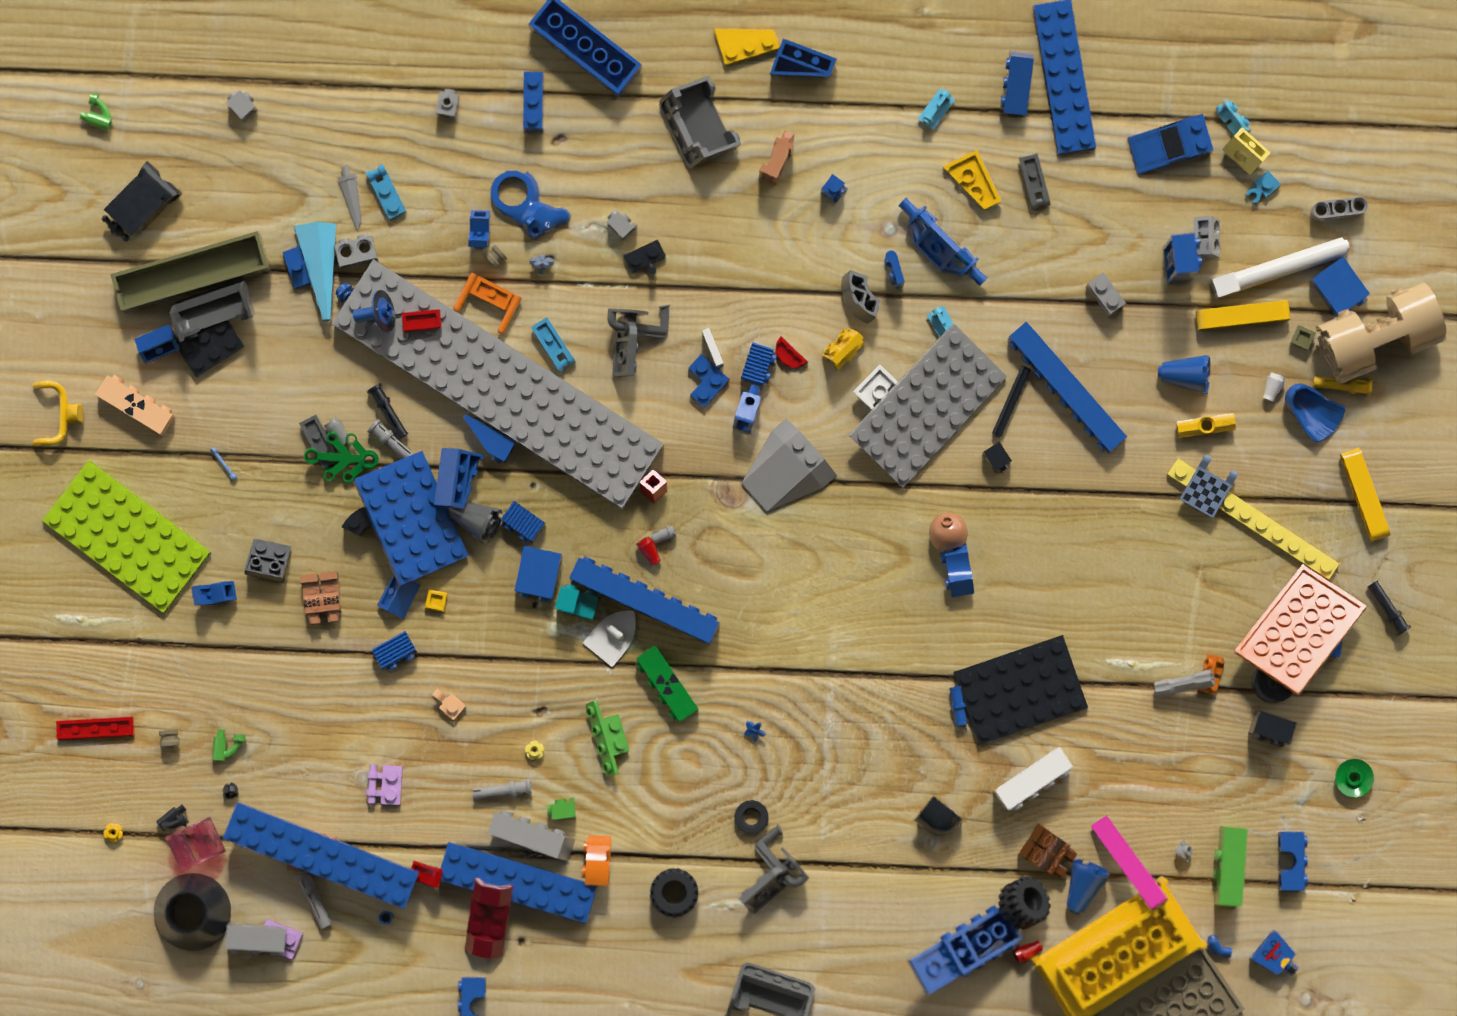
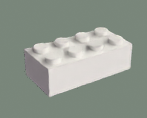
M1059 747L993 792L1006 810L1011 809L1015 811L1023 805V800L1026 798L1031 800L1039 794V789L1042 787L1047 789L1055 784L1053 780L1057 777L1062 779L1070 774L1071 771L1069 769L1073 766Z

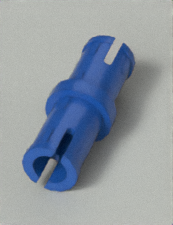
M961 686L949 688L952 705L950 706L954 712L955 726L968 724L964 708L966 703L963 702Z

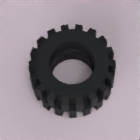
M678 868L667 869L659 873L653 880L650 888V898L653 906L660 913L670 917L683 916L690 912L695 906L699 895L698 885L694 877L687 871ZM671 881L682 883L686 890L684 900L678 904L668 903L663 897L664 886Z
M1029 876L1021 877L1005 885L1000 891L1001 894L998 897L1000 899L998 905L1001 907L1000 912L1004 915L1005 921L1008 920L1009 925L1015 926L1016 929L1021 928L1025 930L1046 920L1050 913V897L1047 896L1046 888L1044 889L1041 882L1038 883L1035 878L1031 879Z

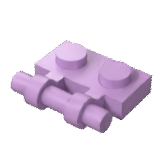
M370 765L369 772H367V778H369L368 790H366V795H368L367 803L375 804V796H381V804L401 805L403 766L383 765V773H377V765ZM376 779H382L381 790H376Z

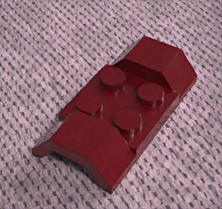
M475 878L465 949L472 956L488 959L503 956L513 885L509 884L499 887L485 884L480 878Z

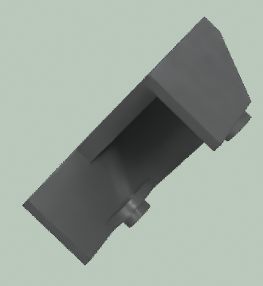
M243 279L175 302L169 314L181 342L184 341L185 337L190 339L198 336L197 332L205 327L235 317L241 318L242 321L252 318L255 311L246 280Z
M744 963L741 966L725 1016H730L732 1009L745 1011L748 1009L749 1004L786 1016H808L815 987L807 981L752 963Z

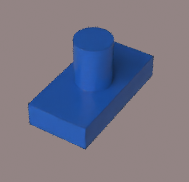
M296 247L284 251L283 255L294 288L310 284L302 250Z

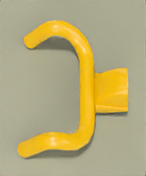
M35 382L33 384L35 390L52 388L59 394V433L53 438L35 439L32 442L33 446L57 445L66 436L67 424L83 423V404H67L66 391L58 382Z

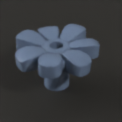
M539 255V257L530 259V265L538 268V274H545L546 268H549V265H554V260L549 257L546 258L545 255Z

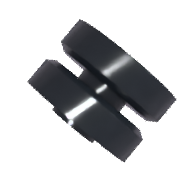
M1256 668L1253 672L1251 679L1252 690L1262 701L1268 703L1282 702L1293 694L1292 691L1277 681L1276 685H1272V678Z

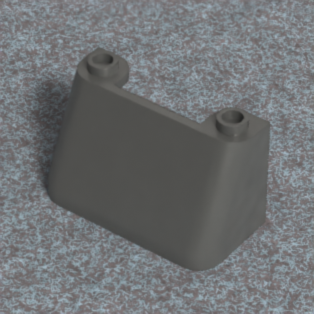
M709 76L671 89L659 101L660 111L689 168L701 165L741 145L739 135L733 130L726 131L711 100L716 88Z

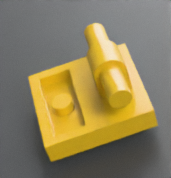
M850 328L842 330L837 336L838 339L834 343L828 344L824 349L825 352L822 354L827 361L834 363L833 366L838 371L847 362H850L857 355L856 352L865 344L862 340L864 337L859 332Z

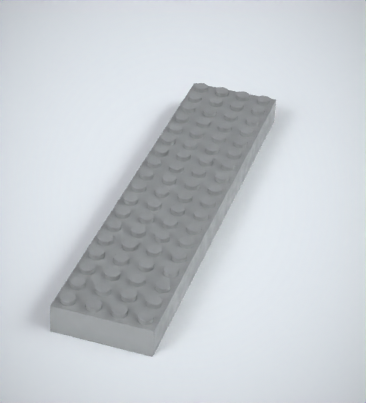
M374 259L332 322V325L622 510L664 447V443ZM378 290L385 291L391 298L394 306L395 324L389 332L382 331L375 320L355 323L353 319L354 310L372 307L373 295ZM440 309L442 329L403 332L402 313Z

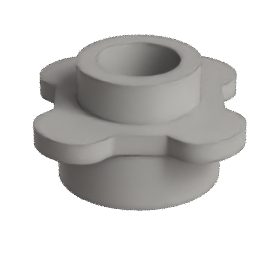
M1182 840L1181 844L1176 846V855L1179 860L1185 859L1186 863H1189L1193 853L1192 847L1187 845L1185 840Z

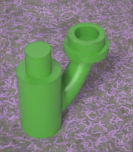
M92 93L89 98V104L92 107L97 105L102 115L93 112L88 114L82 112L80 119L86 121L87 125L109 131L112 124L110 111L102 100L99 99V94Z
M217 729V737L213 739L212 760L225 761L231 758L240 748L243 741L247 742V739H245L246 735L234 734L232 741H235L230 749L226 750L227 738L224 737L225 730Z

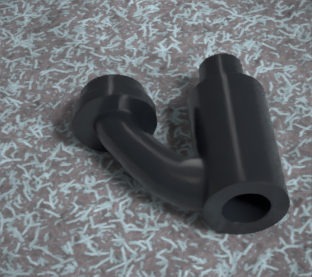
M183 804L177 808L173 807L160 817L156 823L163 831L182 825L187 827L189 820L183 814L187 809Z

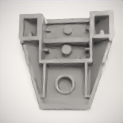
M786 418L772 430L742 484L768 512L824 488L837 475L821 454Z

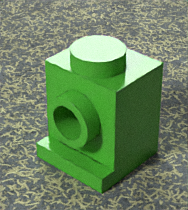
M569 798L570 802H566V799L554 800L555 804L547 805L548 816H552V820L576 817L574 798Z

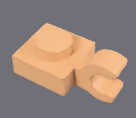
M437 689L432 694L442 702L439 708L453 720L466 706L452 693L447 697Z

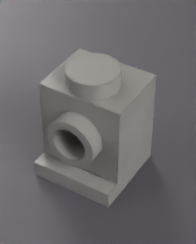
M444 89V92H439L436 109L437 117L456 119L459 95L455 94V90ZM446 99L451 100L449 105L444 104Z
M614 210L607 217L609 219L607 225L623 241L637 228L635 223L630 224L631 219L625 213L621 215Z

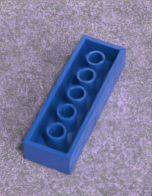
M547 0L529 22V28L618 98L642 70L640 62L560 0Z

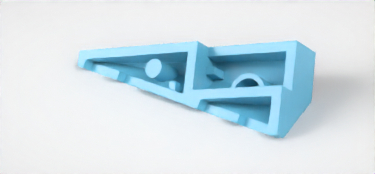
M313 222L295 225L294 231L297 234L299 248L304 256V264L311 287L315 292L316 303L319 305L322 315L321 319L328 322L331 314L336 224Z

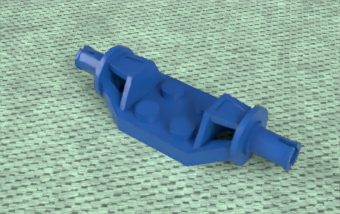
M907 197L898 205L910 217L906 225L910 226L914 246L941 272L959 275L960 278L968 274L978 286H981L988 277L976 267L979 258L975 259L966 247L961 249L936 224L938 219L926 210V206L917 209ZM918 219L924 227V230L922 232L920 231L917 223ZM957 260L966 266L962 268L953 263Z

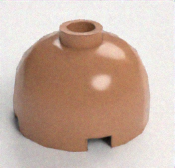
M946 512L936 516L931 522L929 536L935 548L950 552L953 551V548L958 546L961 548L966 543L968 531L965 521L959 515Z

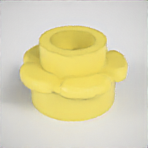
M531 741L525 747V752L529 759H540L543 756L544 747L537 741Z

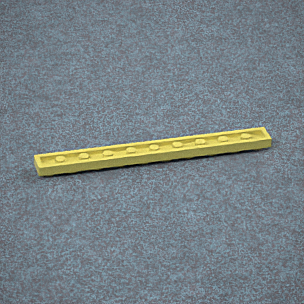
M1177 459L1167 475L1187 487L1196 470L1182 460ZM1228 491L1219 507L1221 511L1325 579H1330L1339 565L1338 562Z

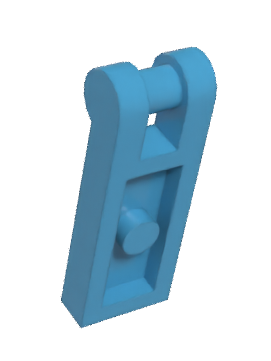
M379 165L378 169L374 171H367L366 174L389 220L406 213L384 165ZM382 175L384 180L377 183L375 178Z
M547 317L531 327L559 372L565 370L564 368L569 364L573 365L576 363ZM564 353L566 358L559 361L557 356Z

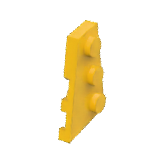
M714 29L725 66L779 50L780 48L774 30Z
M978 150L943 166L984 210L1002 202Z

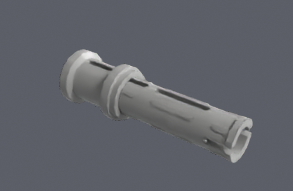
M379 419L367 431L378 438L380 444H386L402 459L414 454L393 436V431L387 430L380 424Z
M530 778L521 782L510 781L509 784L473 788L474 801L502 796L516 798L517 795H532Z
M306 871L296 876L295 880L299 881L302 888L301 893L307 897L320 929L332 924L318 895V886L314 884L311 873Z

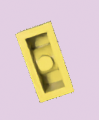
M1243 128L1222 149L1228 157L1232 158L1250 175L1270 154L1265 147Z

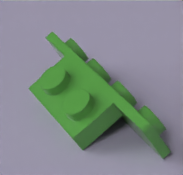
M592 701L585 704L586 714L590 719L591 731L597 743V752L603 763L602 769L606 777L609 778L619 774L614 756L630 750L619 714L602 718L598 701Z

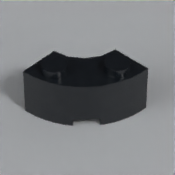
M364 507L353 512L342 525L343 529L358 536H362L366 530L373 527Z

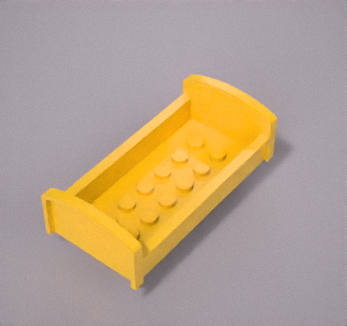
M1161 876L1155 882L1169 901L1154 911L1149 908L1138 893L1042 955H1037L1031 959L1066 1016H1092L1191 952L1208 946L1207 942L1199 937L1167 886L1169 882L1166 878Z

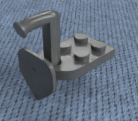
M670 305L659 306L661 310L660 326L636 323V317L648 315L649 312L608 309V324L616 331L613 377L634 376L637 369L635 361L638 351L637 335L664 338L668 334ZM616 314L624 315L626 319L616 322Z
M779 824L755 844V850L772 870L766 875L760 876L751 888L744 890L742 896L738 898L754 914L787 885L799 887L809 879L802 867L783 847L781 851L788 858L783 863L767 847V844L775 837L783 835ZM795 868L801 873L796 879L793 878L794 873L792 871Z

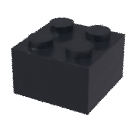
M1259 710L1254 713L1248 733L1252 734V738L1263 742L1267 739L1271 741V745L1281 748L1284 745H1290L1297 722Z

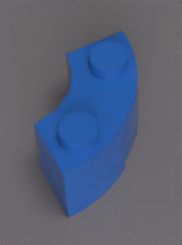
M966 543L961 548L959 546L953 548V551L940 552L941 563H945L948 579H945L946 590H950L952 597L975 594Z

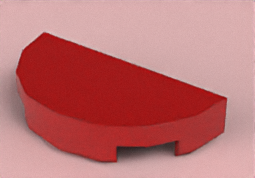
M782 336L779 337L775 351L777 358L783 365L790 368H799L808 363Z

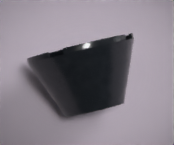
M199 873L182 874L168 881L158 893L154 904V920L158 931L167 942L183 950H201L216 943L226 932L231 917V903L225 889L215 879ZM186 893L200 898L206 910L202 925L194 931L183 929L174 918L175 903Z

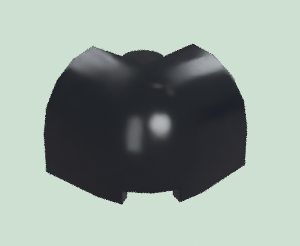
M932 796L924 808L920 810L914 821L934 836H946L956 830L963 819L936 797Z

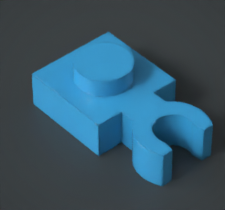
M1267 171L1253 183L1256 189L1248 190L1245 195L1255 194L1256 199L1252 202L1255 204L1260 200L1261 194L1266 198L1281 184Z

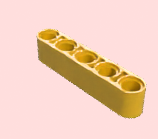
M1288 300L1195 311L1199 331L1291 320Z
M1360 448L1341 453L1342 465L1371 542L1389 537L1391 535L1390 529Z

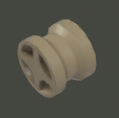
M496 245L492 247L490 252L484 254L486 259L496 269L499 267V263L507 260V257Z
M178 730L159 731V736H161L162 740L160 747L179 745L177 740Z

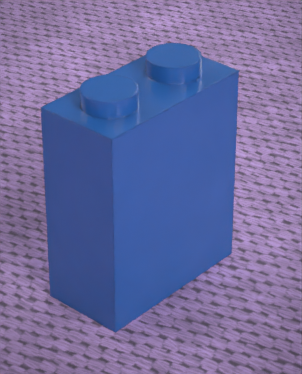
M1344 257L1310 280L1335 317L1338 316L1337 313L1346 309L1352 311L1350 308L1356 304L1358 307L1368 301L1366 297L1370 295Z
M524 546L514 590L518 592V596L529 598L530 595L537 596V600L548 602V599L553 600L562 554Z

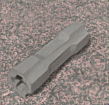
M1206 670L1188 676L1156 681L1154 686L1157 697L1163 698L1195 689L1214 687L1215 680L1212 670Z

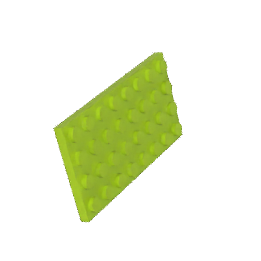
M90 460L87 461L42 520L163 613L166 612L211 553Z

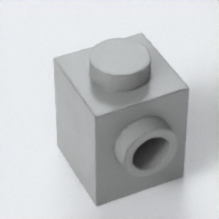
M241 90L235 91L227 98V105L243 122L258 110L252 103L254 99L248 92L244 94Z

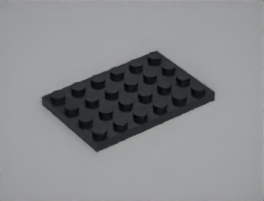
M1063 635L953 672L958 686H961L963 701L966 703V710L978 745L1088 708Z

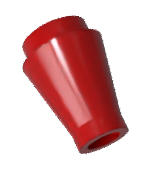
M649 536L636 543L637 550L651 566L661 561L655 543Z
M1039 941L1017 946L1013 950V955L1018 964H1025L1042 952L1043 948Z

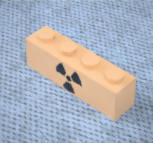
M107 375L95 395L163 436L175 418L171 414L173 410L164 405L160 408L155 404V399L148 395L144 398L138 394L140 390L132 385L126 387L122 384L124 381L114 375L111 378Z

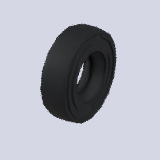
M747 800L737 807L734 815L735 824L743 833L750 835L758 834L768 824V811L759 801ZM748 810H755L759 814V820L754 825L747 824L744 820V814Z

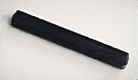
M1026 366L1020 367L992 434L994 436L1002 437L1030 373V369Z

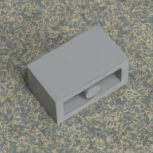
M1104 272L1086 285L1108 317L1126 304Z

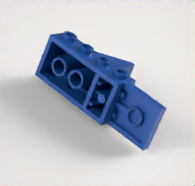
M994 905L986 909V914L982 917L980 914L970 919V924L966 925L963 923L955 928L956 932L953 934L948 932L940 936L941 941L908 960L926 995L931 994L959 976L962 979L972 974V969L984 967L987 965V960L999 958L1002 956V951L1014 949L1018 946L1016 943L1024 939L1019 929L1009 925L1008 920L1005 921L1004 915L1000 912L1001 907L996 908Z

